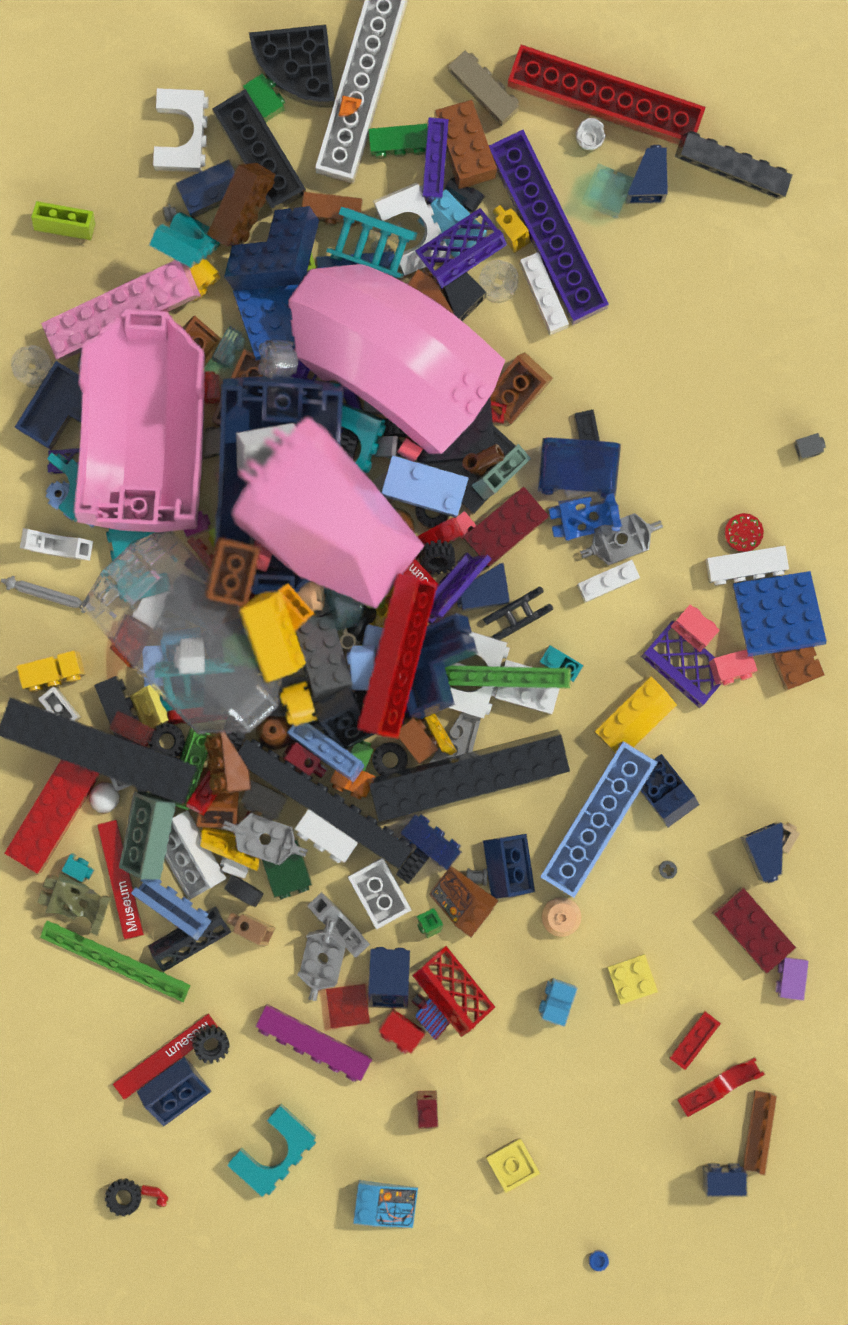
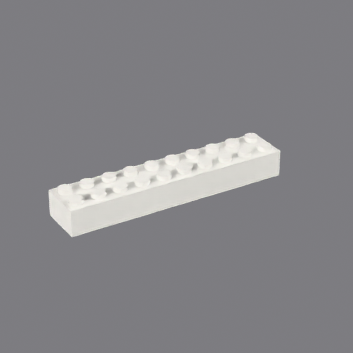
M408 0L364 1L315 167L317 174L354 184ZM342 96L362 99L359 109L352 115L339 116Z

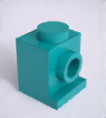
M71 853L62 872L81 882H85L86 879L90 880L94 869L88 866L89 862L81 857L77 860L75 859L76 854Z

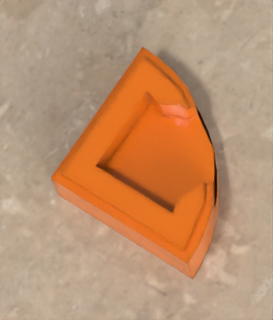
M342 96L339 116L345 117L355 113L359 109L362 99Z

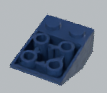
M661 754L654 759L657 761V764L640 791L667 828H669L699 806V803L692 791Z

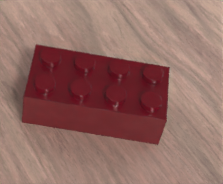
M523 486L466 534L463 539L477 556L488 555L491 558L490 562L486 565L489 569L545 522L549 515Z
M740 887L712 912L766 974L796 949L795 945L743 887Z

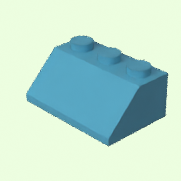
M446 189L443 191L442 199L436 198L430 204L434 215L431 217L434 223H438L441 233L470 215ZM420 217L418 222L425 228L424 222ZM476 219L473 220V224H480ZM459 229L456 235H465L467 229ZM471 229L469 236H478L480 229ZM484 230L482 237L487 235V230ZM444 239L446 245L449 246L450 239ZM455 240L453 247H462L464 240ZM468 241L466 247H472L477 241ZM451 251V255L455 258L460 255V252Z

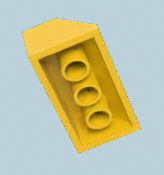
M280 591L261 593L239 609L265 682L294 673L306 664Z
M650 676L594 733L616 754L623 741L635 747L677 704L655 679Z

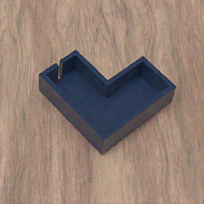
M297 207L293 211L291 208L275 210L266 242L232 245L224 278L234 291L299 285L307 273L319 223L311 207Z
M55 361L15 425V428L47 449L52 450L71 418L82 424L83 392L80 386V375Z
M455 613L427 626L407 701L410 716L423 719L455 705L445 668L478 654L474 637L469 636V634H472V630L467 616Z

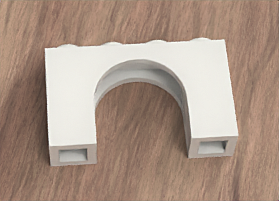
M157 89V112L187 116L194 124V132L191 139L183 146H154L153 167L155 170L201 172L202 166L206 165V155H203V147L207 145V136L203 134L204 128H207L208 118L204 116L205 109H208L209 100L208 97H205L204 90Z
M417 183L373 201L379 218L382 221L403 212H413L418 214L424 222L425 233L422 241L417 246L404 251L399 267L404 276L426 267L415 250L441 233L438 223H434L431 217L434 215L431 205H427L424 197H422L423 186L419 187ZM444 240L441 241L440 246H447ZM434 250L424 252V257H432ZM438 251L437 257L445 258L447 251Z
M475 632L469 634V636L474 637L478 651L476 655L482 657L487 666L504 667L501 666L503 658L507 659L510 649L506 647L507 642ZM450 686L455 705L448 708L484 718L485 714L489 715L492 704L489 703L491 696L495 697L498 687L482 686L475 691H464Z

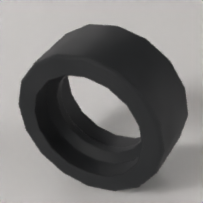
M234 875L231 876L224 888L236 898L253 907L258 905L264 895L259 889Z

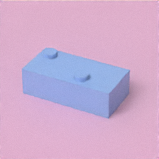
M392 456L381 494L393 500L456 518L468 477Z

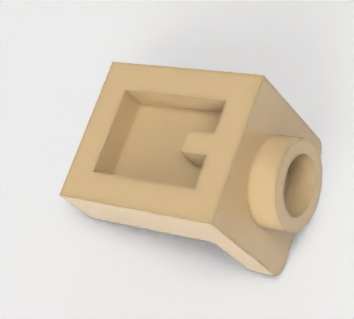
M789 822L786 825L782 823L783 829L789 832L788 835H783V852L786 854L790 852L800 834L796 831L797 827Z

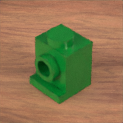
M435 908L416 917L418 919V929L421 934H425L426 938L441 932L444 924Z

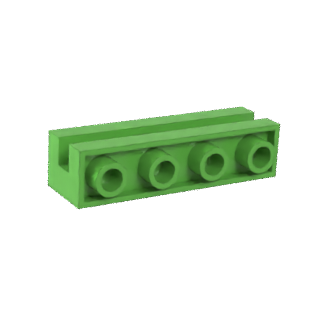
M192 727L189 729L180 760L197 765L199 768L186 803L196 789L208 754L205 748L206 736L211 735ZM175 802V806L189 810L186 803Z

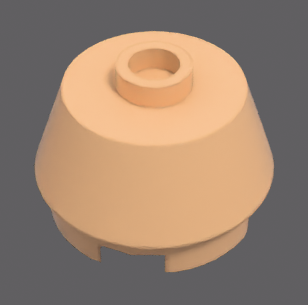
M310 581L297 592L313 612L324 608L325 594L323 585L321 586Z
M565 897L555 898L544 907L542 922L546 930L552 935L558 937L569 936L578 929L581 922V912L578 905L571 899Z

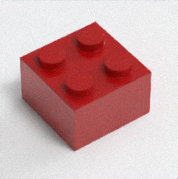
M393 1008L379 1027L380 1037L388 1043L392 1040L397 1044L396 1048L404 1054L407 1052L412 1054L425 1035V1030Z

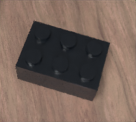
M349 687L341 689L313 705L322 726L333 740L344 749L375 734L358 729L363 705Z

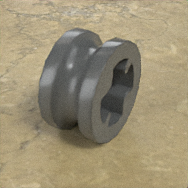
M664 861L659 866V872L662 877L671 879L677 874V867L672 861ZM667 864L674 868L671 875L663 872V867L666 868L665 865Z

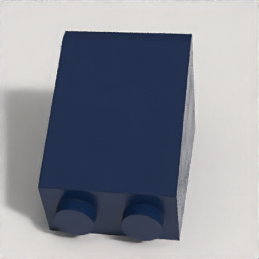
M651 145L650 148L646 149L628 191L625 204L665 202L668 195L667 148H662L661 145Z
M499 563L468 586L457 599L458 608L462 607V612L508 605L510 603L504 563Z
M774 822L740 837L758 880L768 884L779 879L778 876L782 874V822Z
M376 947L370 950L368 1007L408 1009L410 950L405 948H395L392 950L385 947Z

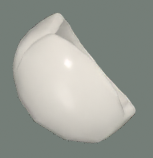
M588 118L582 121L576 131V139L579 146L585 150L599 148L606 136L603 123L596 118Z
M102 782L91 790L89 802L91 807L98 813H109L119 803L120 794L118 791L116 792L113 784Z

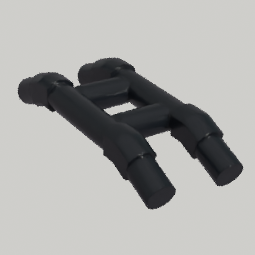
M539 586L483 618L485 624L488 625L505 616L510 624L509 627L494 634L492 637L502 640L553 610L551 604H547L535 612L532 611L528 604L529 601L544 592L543 588ZM521 606L526 617L517 622L512 611Z

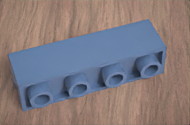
M309 723L298 726L293 724L287 732L291 739L351 782H354L365 768L362 761Z
M141 879L140 881L143 883L139 888L135 887L131 894L198 941L211 923L207 918L208 913L201 908L197 910L192 908L193 903L185 897L180 899L175 896L178 892L169 886L167 888L161 886V880Z

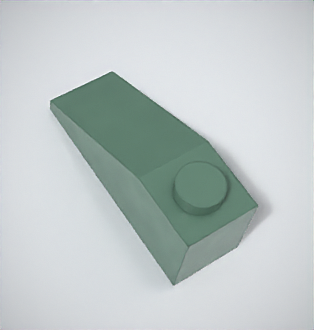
M519 444L504 455L503 461L493 465L472 484L473 488L484 500L494 495L531 459Z

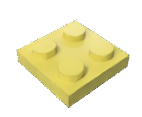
M154 684L148 685L130 695L144 732L168 721L167 712L162 706L159 692L155 689Z
M645 954L607 967L620 1005L658 992Z
M521 1138L486 1157L505 1193L540 1174Z

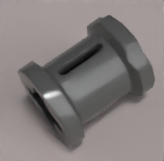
M467 868V878L475 884L486 886L487 869L482 871Z

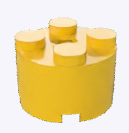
M202 259L199 264H195L191 268L189 267L201 295L198 298L201 299L208 292L206 288L211 284L217 283L221 276L207 259Z
M306 681L283 688V692L280 694L283 705H287L289 709L286 712L289 725L294 724V726L317 720V715H312L315 712L309 689H304L307 686Z

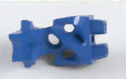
M614 493L606 495V498L601 502L590 504V501H592L591 497L558 501V505L548 508L550 519L561 518L562 523L552 526L553 536L571 540L594 534V529L602 525H611L613 531H620L622 524ZM578 504H584V505H585V506H583V507H581V508H578V509L576 510V506H577ZM596 512L599 518L592 520L589 518V514ZM585 524L586 528L579 530L578 525Z

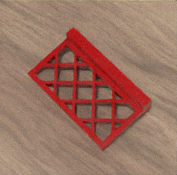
M447 946L442 948L427 963L412 974L413 978L461 1037L472 1031L495 1008L494 1004ZM443 953L449 959V964L442 963L441 955ZM430 965L437 966V975L430 970ZM442 968L449 969V977L442 976ZM454 970L461 974V980L454 979ZM442 981L449 982V990H446L442 985ZM454 983L461 984L462 993L454 992ZM466 986H471L474 995L466 994ZM454 996L462 997V1006L458 1005ZM467 999L474 1000V1008L467 1007ZM479 1001H482L488 1009L486 1011L479 1010ZM467 1012L474 1013V1022L467 1016Z

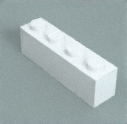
M539 252L521 259V269L549 335L568 328L569 323Z
M785 546L706 559L709 583L714 582L715 585L726 584V580L734 579V582L746 581L745 577L753 576V579L765 578V574L772 573L773 576L783 575L784 571L789 569Z

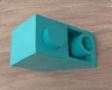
M549 645L539 662L546 668H570V681L572 682L575 681L584 666Z

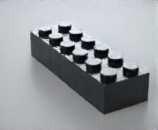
M246 89L212 108L215 118L242 163H258L276 174L273 180L274 184L265 197L266 203L273 214L275 210L284 208L304 195V192H306L304 185Z

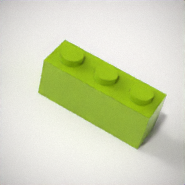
M38 201L35 203L31 217L35 231L91 240L95 228L93 211Z

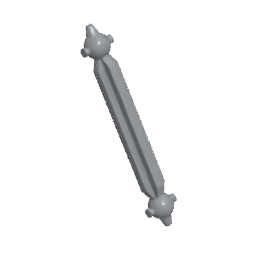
M15 576L1 579L7 590L15 588L22 593L68 607L80 608L82 613L95 610L89 599L81 601L78 597L25 581H16Z

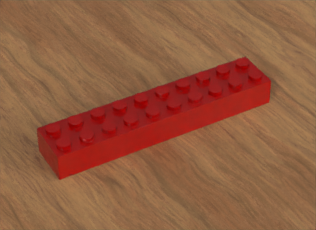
M520 44L507 84L509 88L679 145L681 135L689 131L698 132L706 108L705 106Z

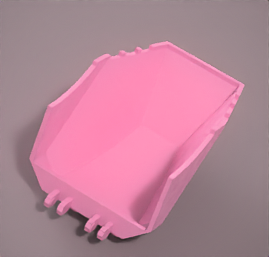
M306 418L295 427L288 437L277 428H274L273 434L281 439L283 444L279 447L272 439H265V444L276 451L262 469L252 460L247 462L251 469L259 473L255 479L244 470L239 472L240 476L251 484L245 490L233 511L235 524L257 540L298 576L376 609L394 586L398 573H404L424 545L370 479L323 428L309 418Z

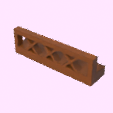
M754 1090L743 1168L758 1172L761 1175H765L777 1099L774 1093Z

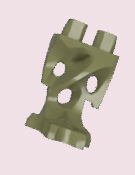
M59 873L58 877L47 875L43 887L52 889L53 892L51 894L41 891L37 903L47 907L46 913H57L74 920L76 916L88 918L92 923L90 932L98 936L110 896L101 897L94 890L89 889L87 885L78 883L63 873ZM80 900L87 902L86 908L79 905ZM67 904L70 909L65 908L64 905Z

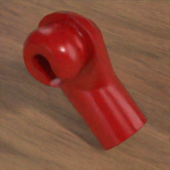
M147 1185L142 1186V1195L155 1197L157 1199L156 1205L159 1207L167 1205L168 1196L160 1188Z

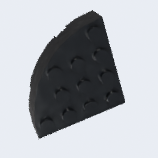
M326 24L249 32L256 62L264 76L274 84L278 91L290 99L305 105L315 107L334 106L335 99Z

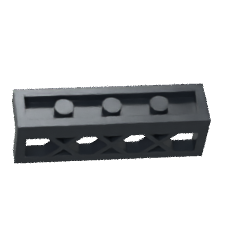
M216 906L206 911L208 913L207 918L211 923L200 936L206 937L201 943L196 942L193 937L177 928L148 945L153 959L163 972L231 933L230 928L223 920ZM220 925L224 928L218 933L213 932ZM182 947H189L184 953L179 952ZM165 957H172L171 960L165 964H163L161 961Z

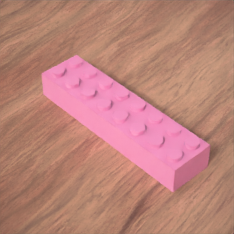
M174 260L41 324L55 358L65 360L82 352L84 343L88 340L91 341L99 334V331L110 322L113 323L125 310L168 312L201 297L189 267Z

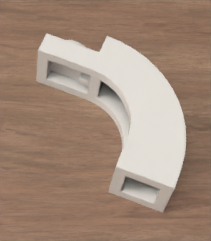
M23 529L20 548L42 554L90 561L93 541Z

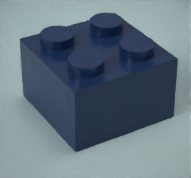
M708 1163V1166H703V1191L706 1196H747V1172L739 1163H728V1166H720L719 1163Z

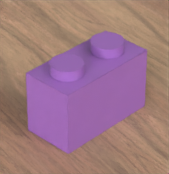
M786 957L778 964L780 981H776L775 992H778L780 998L804 1000L808 960Z

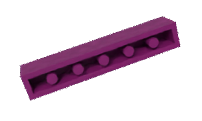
M269 1004L266 1005L255 1026L259 1028V1033L267 1037L269 1034L276 1037L275 1041L286 1046L287 1043L294 1047L293 1050L303 1055L305 1052L311 1055V1060L319 1064L321 1062L328 1064V1068L336 1073H339V1071L346 1074L345 1077L354 1082L357 1080L362 1081L372 1061L371 1057Z

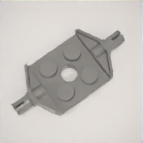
M635 513L620 519L622 524L620 531H613L611 525L595 528L592 546L580 551L583 559L596 555L609 566L641 552L648 551L651 533L663 528L660 520L647 524ZM618 534H625L628 539L627 543L619 544L616 540Z
M250 813L240 824L236 825L225 821V825H223L222 829L234 832L236 835L237 848L240 852L280 865L291 854L306 856L305 853H307L308 849L301 848L295 844L293 828ZM264 833L269 834L271 837V842L268 845H263L259 841V837Z
M327 918L324 930L312 931L306 936V947L301 968L297 975L311 988L308 999H312V1001L317 1000L320 989L335 987L339 978L346 943L341 936L334 933L335 920L332 918ZM320 953H324L328 956L327 962H323L320 960Z

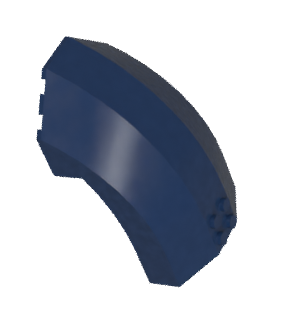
M268 376L223 379L215 546L217 537L250 544V535L235 524L233 511L239 500L251 484L240 476V471L237 468V433L292 423L297 427L306 418H309L323 428L340 446L342 384L305 378ZM272 554L266 572L255 569L250 591L253 594L275 592L289 584L297 593L300 588L311 580L298 576Z

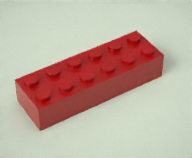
M61 759L4 854L35 873H42L101 774Z

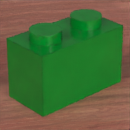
M262 73L243 85V89H246L265 122H268L285 111L283 105L285 101L280 93L276 94L272 89L275 87L268 78H265Z

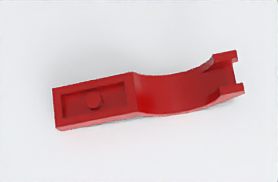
M756 1057L729 1068L713 1080L678 1098V1102L686 1116L689 1117L717 1102L737 1087L764 1076V1071H760L755 1063L757 1061Z

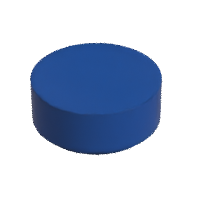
M596 1250L590 1254L589 1264L593 1270L603 1271L608 1267L609 1258L604 1251Z

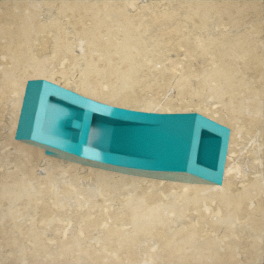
M51 453L47 460L66 474L69 480L68 495L59 505L58 509L74 522H77L74 512L79 465L73 459L66 464L68 460L62 455L58 454L55 456Z

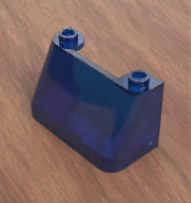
M543 438L540 450L538 491H542L544 495H553L558 490L597 492V495H601V499H605L609 493H614L616 497L621 444L605 441Z

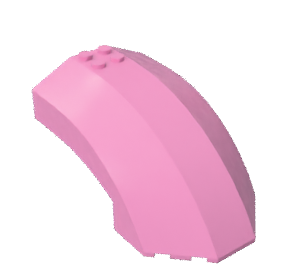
M356 264L310 269L288 300L289 308H291L292 312L291 326L292 334L295 337V357L321 380H336L368 402L398 426L428 454L443 453L473 422L494 391L505 359L479 335L440 304L406 283L366 265Z
M125 310L113 323L110 322L91 341L88 340L83 344L80 370V386L83 392L82 425L74 513L77 521L80 523L115 530L167 532L195 529L198 523L203 453L204 351L192 341L190 336L175 323L167 312Z

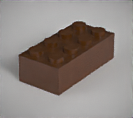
M258 163L238 164L207 235L224 246L247 242L250 237V230L258 220L259 210L266 202L265 197L274 184L273 180L276 174Z

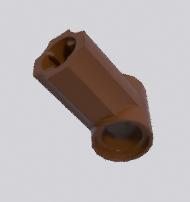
M495 444L477 454L470 453L466 455L463 459V467L475 476H482L487 471V468L504 460V453L500 446Z

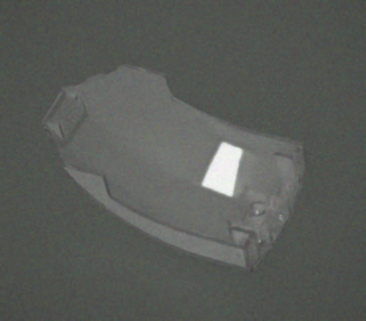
M173 531L155 532L131 544L100 573L81 607L133 667L197 734L223 731L225 733L235 731L249 733L279 705L280 698L278 693L282 677L265 682L250 638L243 632L245 624L239 611L242 606L208 599L204 596L209 570Z

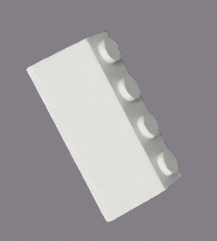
M187 810L172 819L165 859L188 900L227 878L212 851L200 847L201 832Z

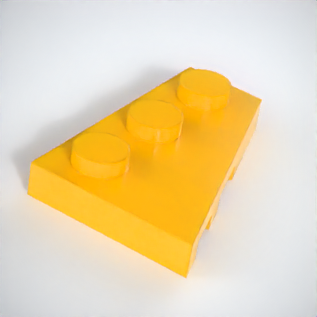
M434 713L423 718L424 720L426 719L429 725L428 729L435 736L440 750L443 753H448L450 756L456 753V748L436 714Z
M202 827L200 847L253 870H258L259 858L238 851L234 832Z

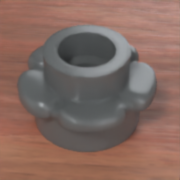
M170 204L163 207L166 223L171 222L174 215L177 214L175 207H171Z

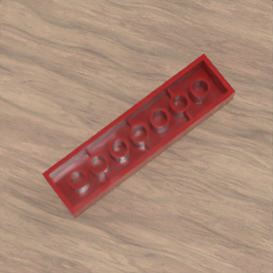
M398 573L397 579L394 582L393 595L389 602L388 614L384 621L383 634L379 640V649L374 660L372 676L369 679L368 692L364 698V707L359 718L358 729L398 739L438 584Z

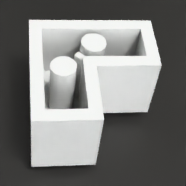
M53 686L38 698L48 711L75 721L81 718L57 687Z

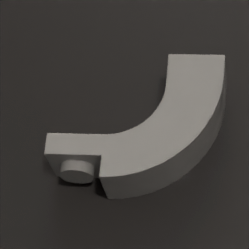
M322 892L307 905L325 925L327 918L335 920L334 933L343 938L346 948L355 958L370 945L354 924Z

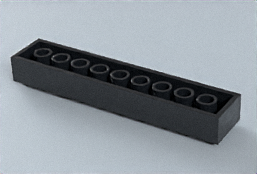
M16 698L9 699L0 723V737L181 804L186 803L199 768L197 765Z
M557 729L369 778L368 783L377 818L380 822L570 772L562 735Z
M246 739L238 754L247 769L400 869L413 849L410 847V841L403 837L398 839L393 835L395 832L387 826L381 828L377 825L378 820L370 815L366 818L360 814L362 811L354 804L348 806L344 803L345 798L337 793L333 796L327 792L329 788L318 782L316 785L311 781L313 777L303 771L301 774L295 771V765L286 760L283 763L279 760L280 756L272 750L265 751L262 749L264 745L257 740L252 739L250 741Z

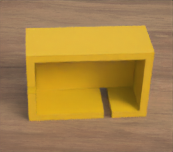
M70 651L57 655L58 658L55 659L54 656L18 665L17 669L22 688L33 693L43 690V686L46 685L52 688L53 686L62 685V681L65 680L67 682L81 680V676L85 675L80 653Z

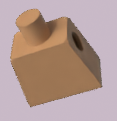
M231 913L227 919V924L235 927L234 933L261 946H268L276 929L247 914L238 916Z

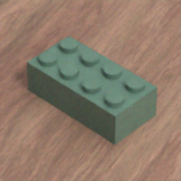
M134 791L119 864L120 869L140 879H161L173 814L175 812V802L151 792Z

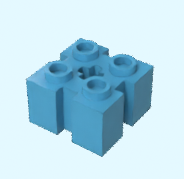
M555 978L552 979V982L548 981L545 988L547 998L545 1001L541 1000L538 1009L539 1013H541V1018L565 1027L577 987Z

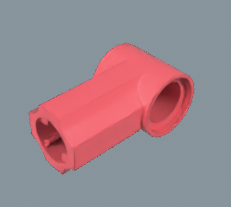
M406 438L397 453L407 460L415 462L423 448Z

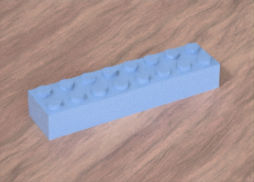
M622 742L542 873L541 878L575 898L657 764V761L626 742Z

